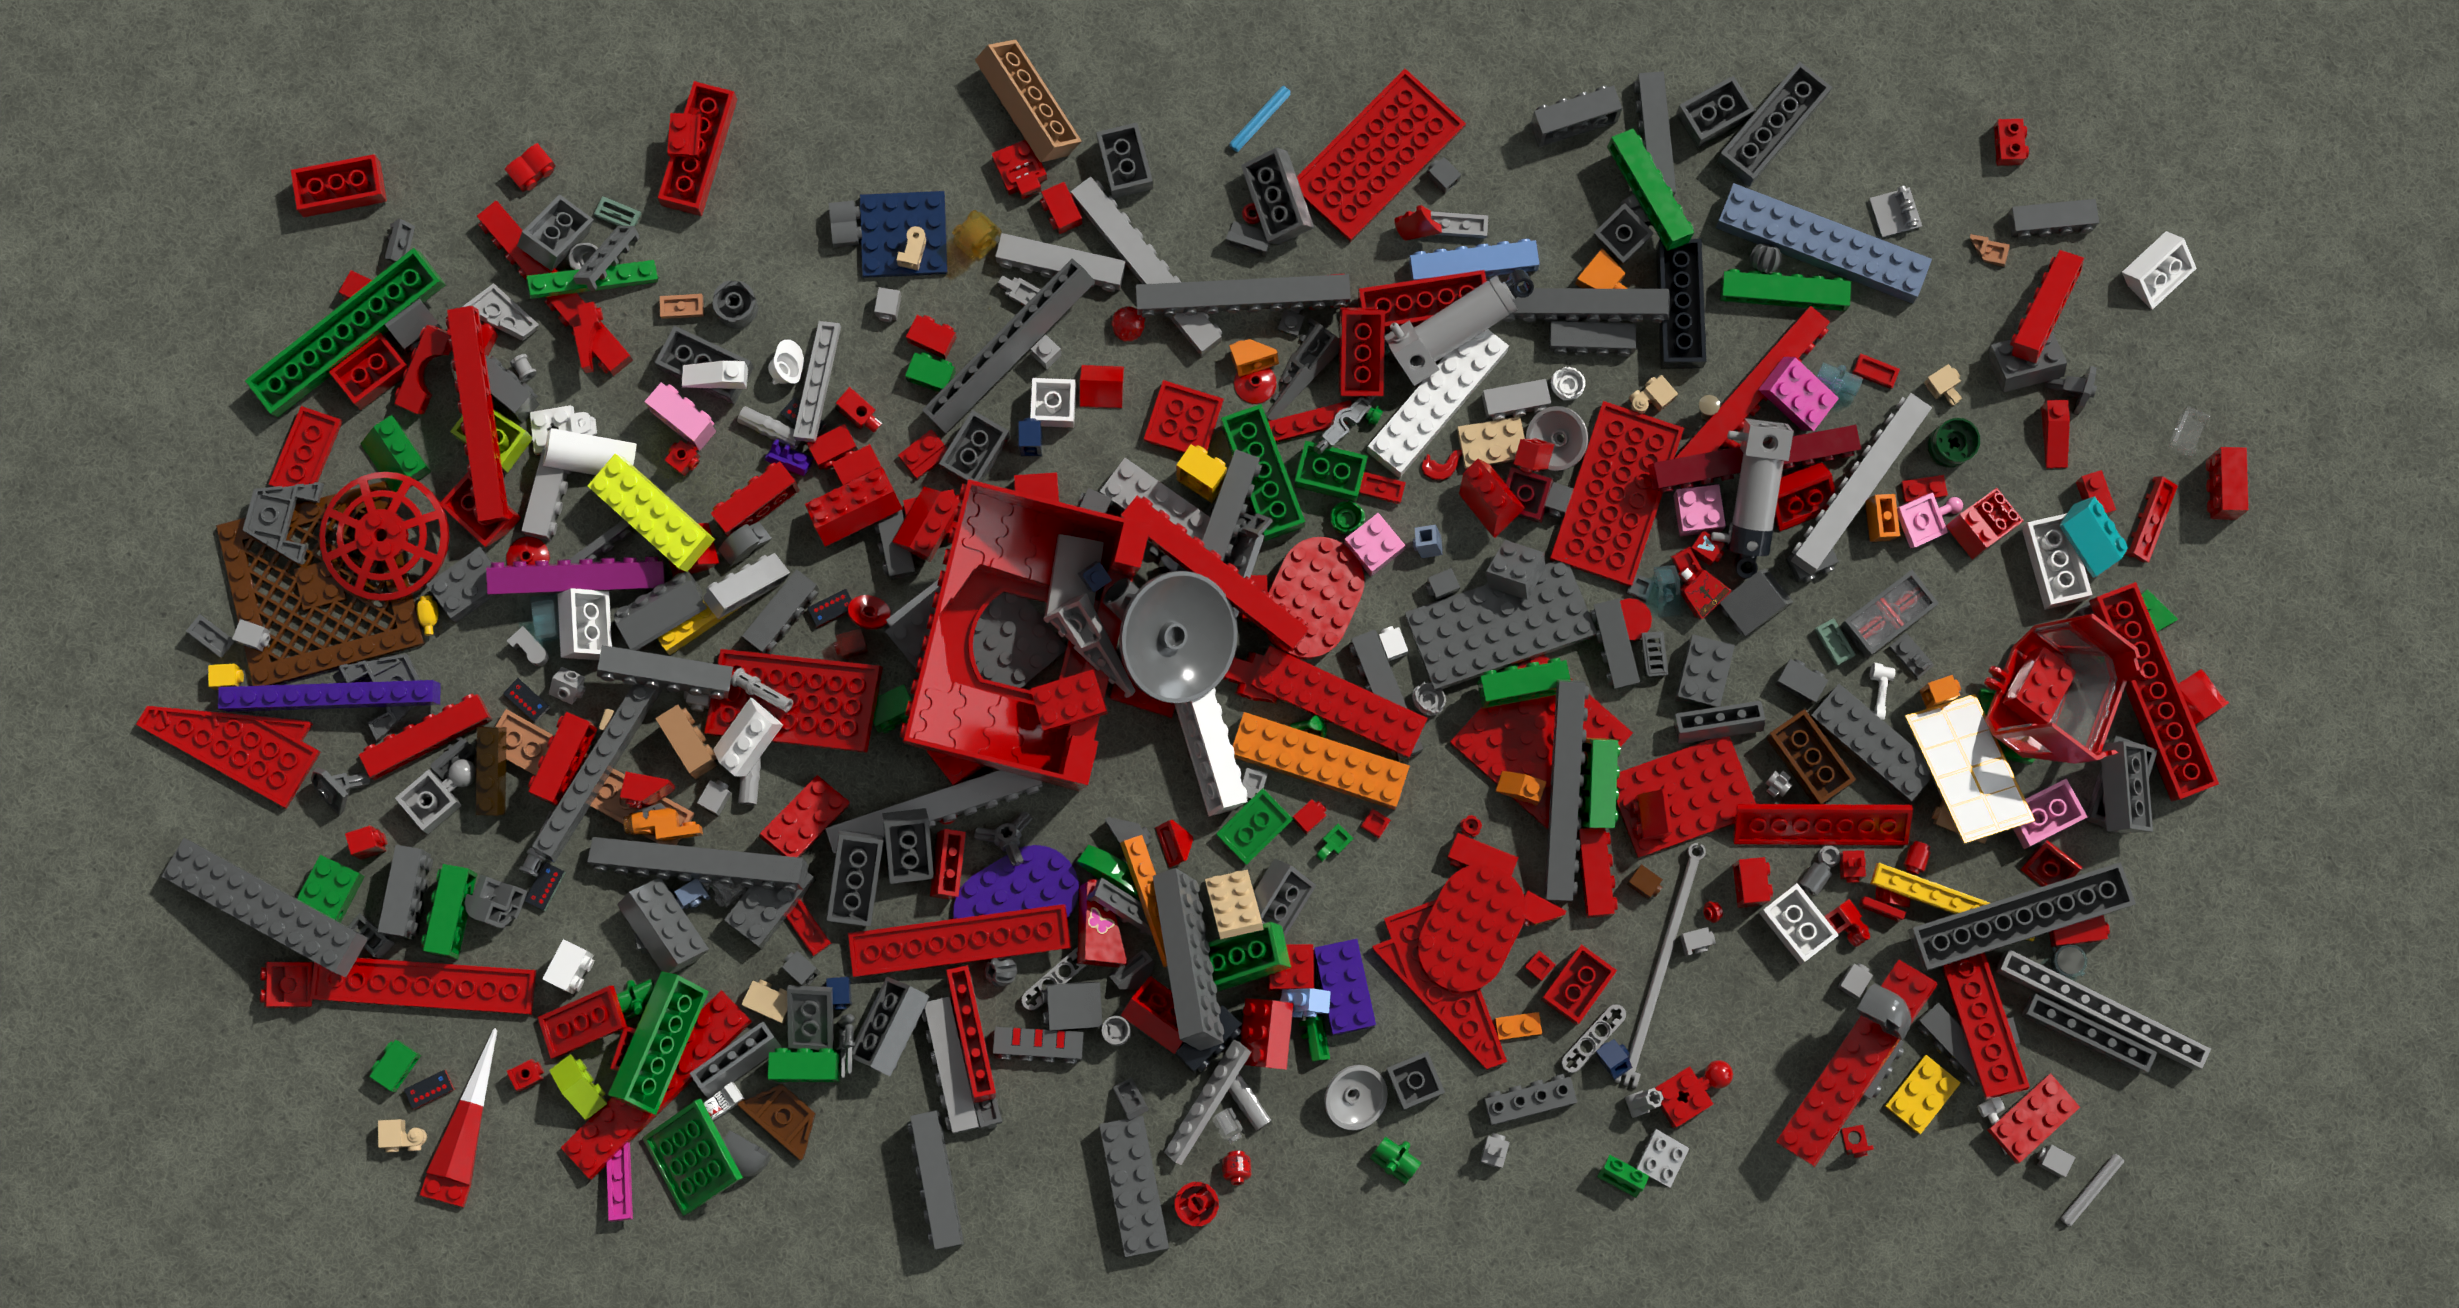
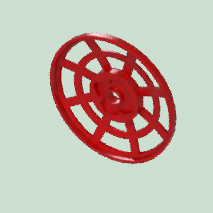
M371 473L351 481L333 497L321 521L319 534L320 549L328 571L346 590L369 600H398L421 590L438 573L448 551L449 525L440 501L424 484L399 473ZM377 478H391L403 481L397 492L386 490L371 492L368 480ZM359 484L362 496L351 502L343 513L334 510L333 507L342 495ZM411 485L428 498L435 511L422 515L419 508L409 498L405 497ZM390 497L393 500L386 510L376 509L373 498ZM364 502L368 513L360 520L350 517V513L359 504ZM401 502L410 508L415 515L414 518L404 521L396 514ZM331 517L339 521L337 528L338 548L327 553L325 531L328 518ZM438 519L441 537L439 550L436 555L424 549L427 541L426 523ZM346 524L355 528V540L344 545L343 532ZM419 526L420 533L418 546L408 542V529ZM384 529L387 537L383 541H378L376 537L377 532ZM359 549L366 556L362 567L359 568L347 553ZM404 550L414 554L407 564L398 569L395 561L396 557ZM342 557L347 566L359 574L355 587L347 583L337 573L331 563L332 560ZM420 558L433 563L421 579L413 585L406 587L402 575L410 571ZM374 560L386 561L390 573H370ZM367 578L378 581L393 579L398 591L377 594L363 591Z

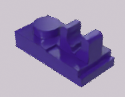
M776 439L765 457V461L776 464L780 461L787 470L805 476L813 463V458L795 450H790L791 446L788 443L785 447L780 446L779 440Z

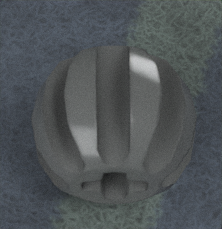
M1758 244L1751 251L1750 263L1756 270L1771 273L1779 268L1782 255L1775 246Z
M1011 957L989 959L984 968L986 979L997 987L1010 985L1017 975L1016 963Z

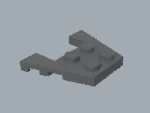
M315 482L314 484L307 485L296 484L295 486L288 487L277 486L254 489L243 531L302 565L307 546L301 543L286 541L297 499L319 503L324 484Z
M408 654L339 666L347 683H354L367 675H370L373 682L421 680ZM414 706L386 707L387 713L368 722L377 741L381 740Z

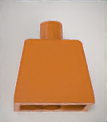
M1603 249L1598 252L1575 283L1582 289H1628L1620 283L1624 278L1625 272Z

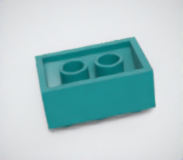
M2095 496L2073 504L2059 525L2093 578L2122 559L2128 549L2126 541L2120 536L2114 522L2109 519L2103 505L2098 502Z

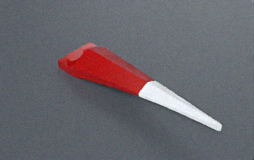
M496 1028L491 1033L426 1172L427 1175L420 1193L422 1197L462 1208L465 1206L472 1183L485 1095L497 1036Z

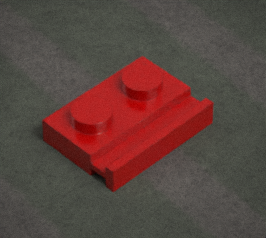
M670 113L668 156L699 157L702 126L701 114Z
M931 429L898 454V457L918 480L940 463L948 449Z

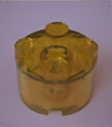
M976 210L971 211L967 220L962 225H957L952 232L954 244L972 261H976V257L979 259L985 257L997 244L995 241L996 236L1000 237L1002 233L1001 229L985 214Z

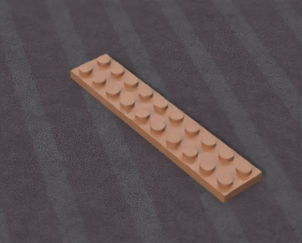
M506 709L495 726L507 727L506 760L536 776L539 770V760L543 755H546L549 749L547 748L548 741L554 735ZM586 753V755H585V757H584V759H583V762H582V764H581L579 770L581 769V767L583 766L584 762L586 761V759H587L588 756H589L587 753ZM613 769L590 806L633 830L631 814L639 809L628 807L629 805L625 804V801L620 798L625 774ZM666 797L653 804L662 803L665 808L676 810L679 815L680 827L683 826L682 823L691 822L695 815L690 810ZM655 832L653 834H641L658 844L677 845L680 839L659 842L656 839Z

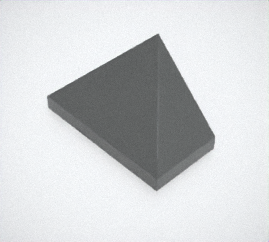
M1143 949L1128 960L1125 965L1111 973L1109 977L1119 989L1139 990L1151 976L1155 962Z

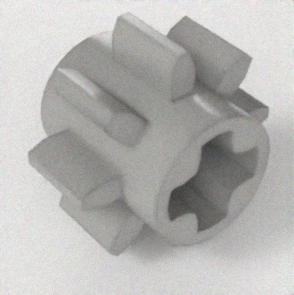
M1775 771L1765 783L1769 786L1767 792L1773 797L1777 796V794L1783 797L1792 786L1788 781L1791 776L1785 771H1782L1780 774Z

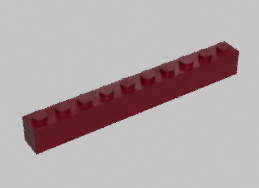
M1857 425L1793 436L1789 461H1784L1783 469L1795 467L1794 463L1802 462V466L1815 463L1814 459L1822 458V462L1834 460V455L1841 454L1842 458L1855 456L1854 452L1861 450ZM1739 446L1649 464L1653 490L1660 489V492L1663 493L1672 491L1673 486L1677 485L1684 489L1693 487V482L1701 481V485L1714 483V478L1721 477V481L1734 479V475L1741 472L1744 453Z

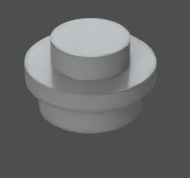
M1825 846L1819 851L1818 860L1831 868L1839 863L1840 853L1833 846Z

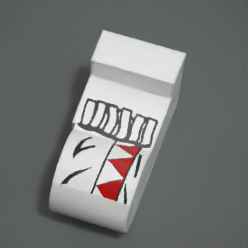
M730 1082L721 1091L716 1093L714 1097L703 1104L711 1119L715 1120L735 1107L740 1101L745 1100L736 1085Z

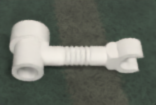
M1873 662L1870 670V679L1879 682V692L1874 713L1880 719L1885 720L1886 690L1888 680L1893 681L1895 677V668L1884 667L1883 664Z
M2000 1097L1988 1099V1101L1977 1106L1983 1118L1988 1116L1992 1125L1999 1119L1997 1114L2005 1110Z

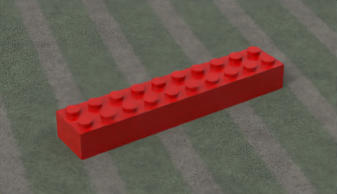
M2134 582L2089 600L2095 616L2138 648L2140 657L2137 660L2140 670H2144L2146 678L2127 681L2125 690L2148 746L2157 750L2154 761L2171 802L2218 785L2219 782L2137 583Z

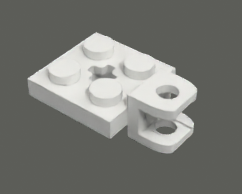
M571 405L530 412L533 448L536 455L542 454V450L545 449L547 433L553 425L558 427L559 430L592 436L597 434L596 419L586 412L574 413V407Z

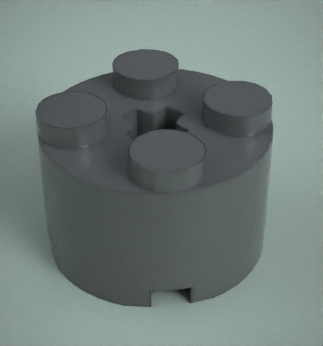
M726 281L716 288L713 295V308L717 317L724 325L739 329L749 325L755 319L758 312V303L752 289L742 281Z

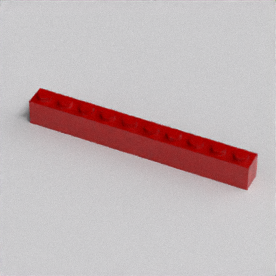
M497 200L477 215L480 221L478 226L485 234L490 233L494 237L491 241L499 250L503 248L507 252L504 256L512 265L516 263L520 267L518 272L525 280L530 275L558 272L555 268L553 271H550L517 247L523 230ZM577 293L545 297L547 299L544 301L552 312L555 309L560 314L558 319L565 327L570 325L573 329V327L581 326L577 305L585 304V302ZM601 322L602 328L597 329L594 337L592 358L596 356L601 361L598 363L600 368L606 374L610 372L615 376L630 364L633 359Z
M472 305L447 310L448 317L445 320L451 334L449 346L454 354L452 367L457 375L455 388L460 395L458 408L463 415L461 429L466 436L464 450L466 455L469 456L470 464L467 465L469 476L472 477L473 483L470 490L476 504L473 509L474 516L478 519V522L483 524L510 520L479 309Z
M1810 306L1676 458L1718 451L1722 445L1726 448L1732 441L1727 438L1728 431L1737 430L1740 432L1744 427L1745 419L1749 415L1753 417L1761 408L1758 404L1763 399L1765 401L1768 400L1759 391V388L1782 358L1796 357L1802 362L1799 358L1804 353L1808 355L1814 349V341L1817 338L1822 340L1828 333L1827 326L1830 321Z
M1138 495L1121 514L1122 518L1150 524L1151 527L1147 539L1150 543L1186 571L1203 575L1212 580L1223 590L1236 610L1289 651H1294L1309 631L1308 623L1299 616L1297 618L1290 614L1291 610L1282 603L1278 605L1272 600L1273 596L1266 590L1260 591L1256 588V583L1247 576L1243 578L1238 574L1239 570L1231 563L1225 564L1220 560L1222 557L1216 551L1207 550L1204 547V542L1198 537L1194 536L1192 538L1186 533L1187 529L1179 523L1175 525L1169 520L1170 516L1163 510L1158 512L1153 508V503L1144 496L1140 498Z

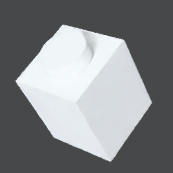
M1391 626L1381 630L1382 634H1379L1378 637L1388 662L1408 654V649L1399 627L1394 629Z

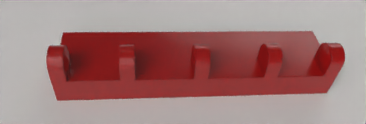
M2163 476L2153 477L2152 482L2155 484L2152 492L2145 497L2148 500L2144 513H2139L2138 518L2141 519L2136 532H2132L2131 537L2134 539L2130 549H2127L2124 554L2129 557H2135L2144 563L2150 561L2178 485Z

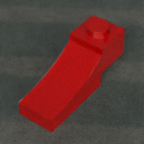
M594 302L577 305L581 326L573 327L581 367L585 373L594 372L592 364L593 341L597 329L602 328L600 321L604 320L601 307L597 308Z

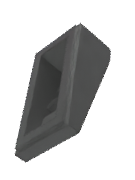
M1663 631L1641 633L1645 676L1668 675ZM1659 638V642L1647 643V639ZM1659 647L1660 651L1649 652L1648 648ZM1649 656H1660V660H1650ZM1661 664L1659 669L1650 668V665Z
M359 913L348 927L356 931L364 923L365 925L358 933L364 935L368 929L371 930L366 935L368 940L364 948L372 956L381 959L394 945V942L389 937L379 933L378 928ZM377 935L376 939L369 945L370 940Z

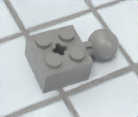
M457 760L450 766L449 777L443 782L435 773L428 769L395 799L422 831L429 834L462 806L451 792L457 786L467 787L473 784L476 780L477 769L469 760ZM428 798L432 800V803L429 806L427 805L426 801Z

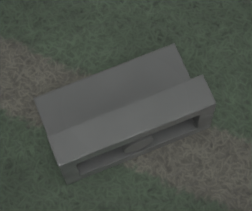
M1233 221L1231 230L1228 231L1226 237V245L1266 257L1270 246L1264 230Z

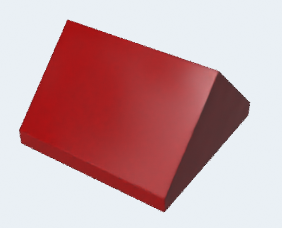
M1082 365L1080 375V407L1122 408L1124 367Z
M2046 840L2037 847L2021 868V871L2044 887L2075 877L2082 869V866Z

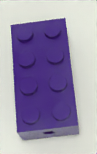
M1353 939L1315 947L1313 951L1322 990L1330 991V1006L1327 1015L1332 1036L1375 1027L1376 1022L1358 940Z

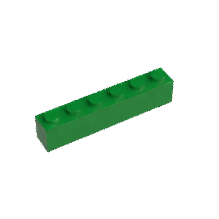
M1634 129L1611 137L1607 148L1666 250L1669 251L1689 243L1694 234L1693 225L1687 221L1681 205L1677 204L1671 188L1666 185L1661 171L1653 163L1652 155L1643 146L1641 137L1636 134Z
M1737 269L1724 271L1721 277L1720 301L1809 308L1812 306L1814 309L1847 311L1850 306L1851 281H1845L1844 278H1833L1832 280L1824 279L1822 276L1805 278L1800 274L1782 276L1781 273L1777 272L1768 275L1761 274L1759 271L1743 273Z

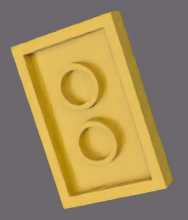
M1924 1055L1886 1103L1885 1107L1915 1132L1921 1134L1961 1082L1930 1057Z

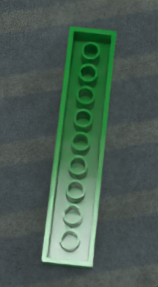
M413 248L248 377L245 382L269 413L279 417L331 376L330 370L379 333L384 335L389 331L385 325L388 321L418 299L423 303L445 287L446 284L422 253Z

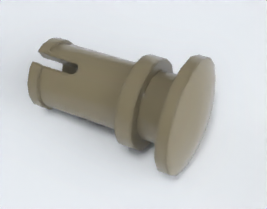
M1705 395L1700 399L1698 406L1702 419L1708 421L1719 411L1720 402L1715 396Z

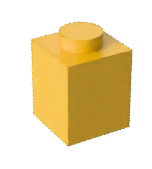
M236 664L208 665L209 687L213 690H219V687L240 686V683L244 680L243 670H240V667Z

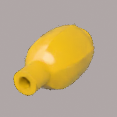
M433 596L419 597L420 601L417 603L418 621L424 627L425 636L434 635L433 626L438 621V605L433 600Z

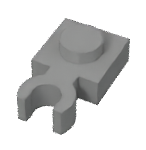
M1246 768L1242 785L1247 790V798L1252 799L1255 793L1264 788L1268 773Z

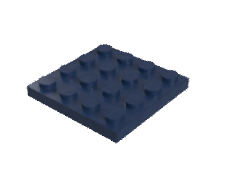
M945 191L860 195L863 278L948 274ZM914 226L922 228L926 237V245L919 271L901 267L897 264L898 252L905 253L908 242L907 232Z

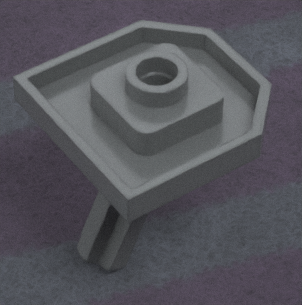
M2090 366L2083 378L2067 376L2066 379L2057 378L2046 381L2045 387L2047 389L2064 391L2066 395L2077 398L2073 414L2079 415L2089 398H2093L2097 386L2094 385L2097 368Z
M316 768L312 772L311 782L318 795L340 816L345 811L350 789L369 785L370 778L367 773L347 776L346 773L331 776L326 770Z

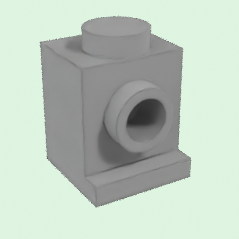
M1708 927L1680 935L1686 957L1692 955L1693 950L1695 954L1708 951L1707 947L1716 943L1712 931L1709 932Z

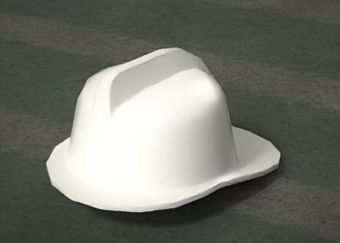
M792 340L781 341L777 346L773 359L769 363L768 370L773 378V384H795L800 380L804 366V357L800 346Z

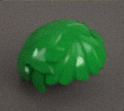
M1352 501L1340 502L1331 511L1333 527L1344 535L1352 534L1365 522L1364 510Z

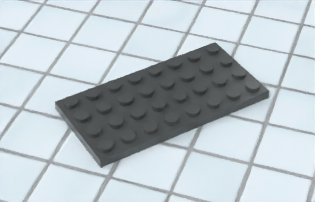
M1558 561L1546 564V569L1528 600L1490 588L1487 584L1405 612L1407 622L1434 692L1484 675L1483 672L1489 670L1497 671L1596 637L1597 631L1570 565Z

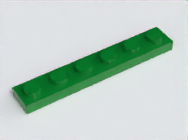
M654 260L617 264L615 267L609 265L605 270L607 277L604 280L598 278L595 281L597 285L596 290L657 283L658 276ZM580 269L530 275L526 278L530 299L587 292L590 290L587 285L576 284L573 279Z

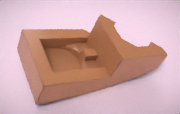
M1970 235L1971 242L1984 262L2005 267L2010 244L1989 241L1988 237Z

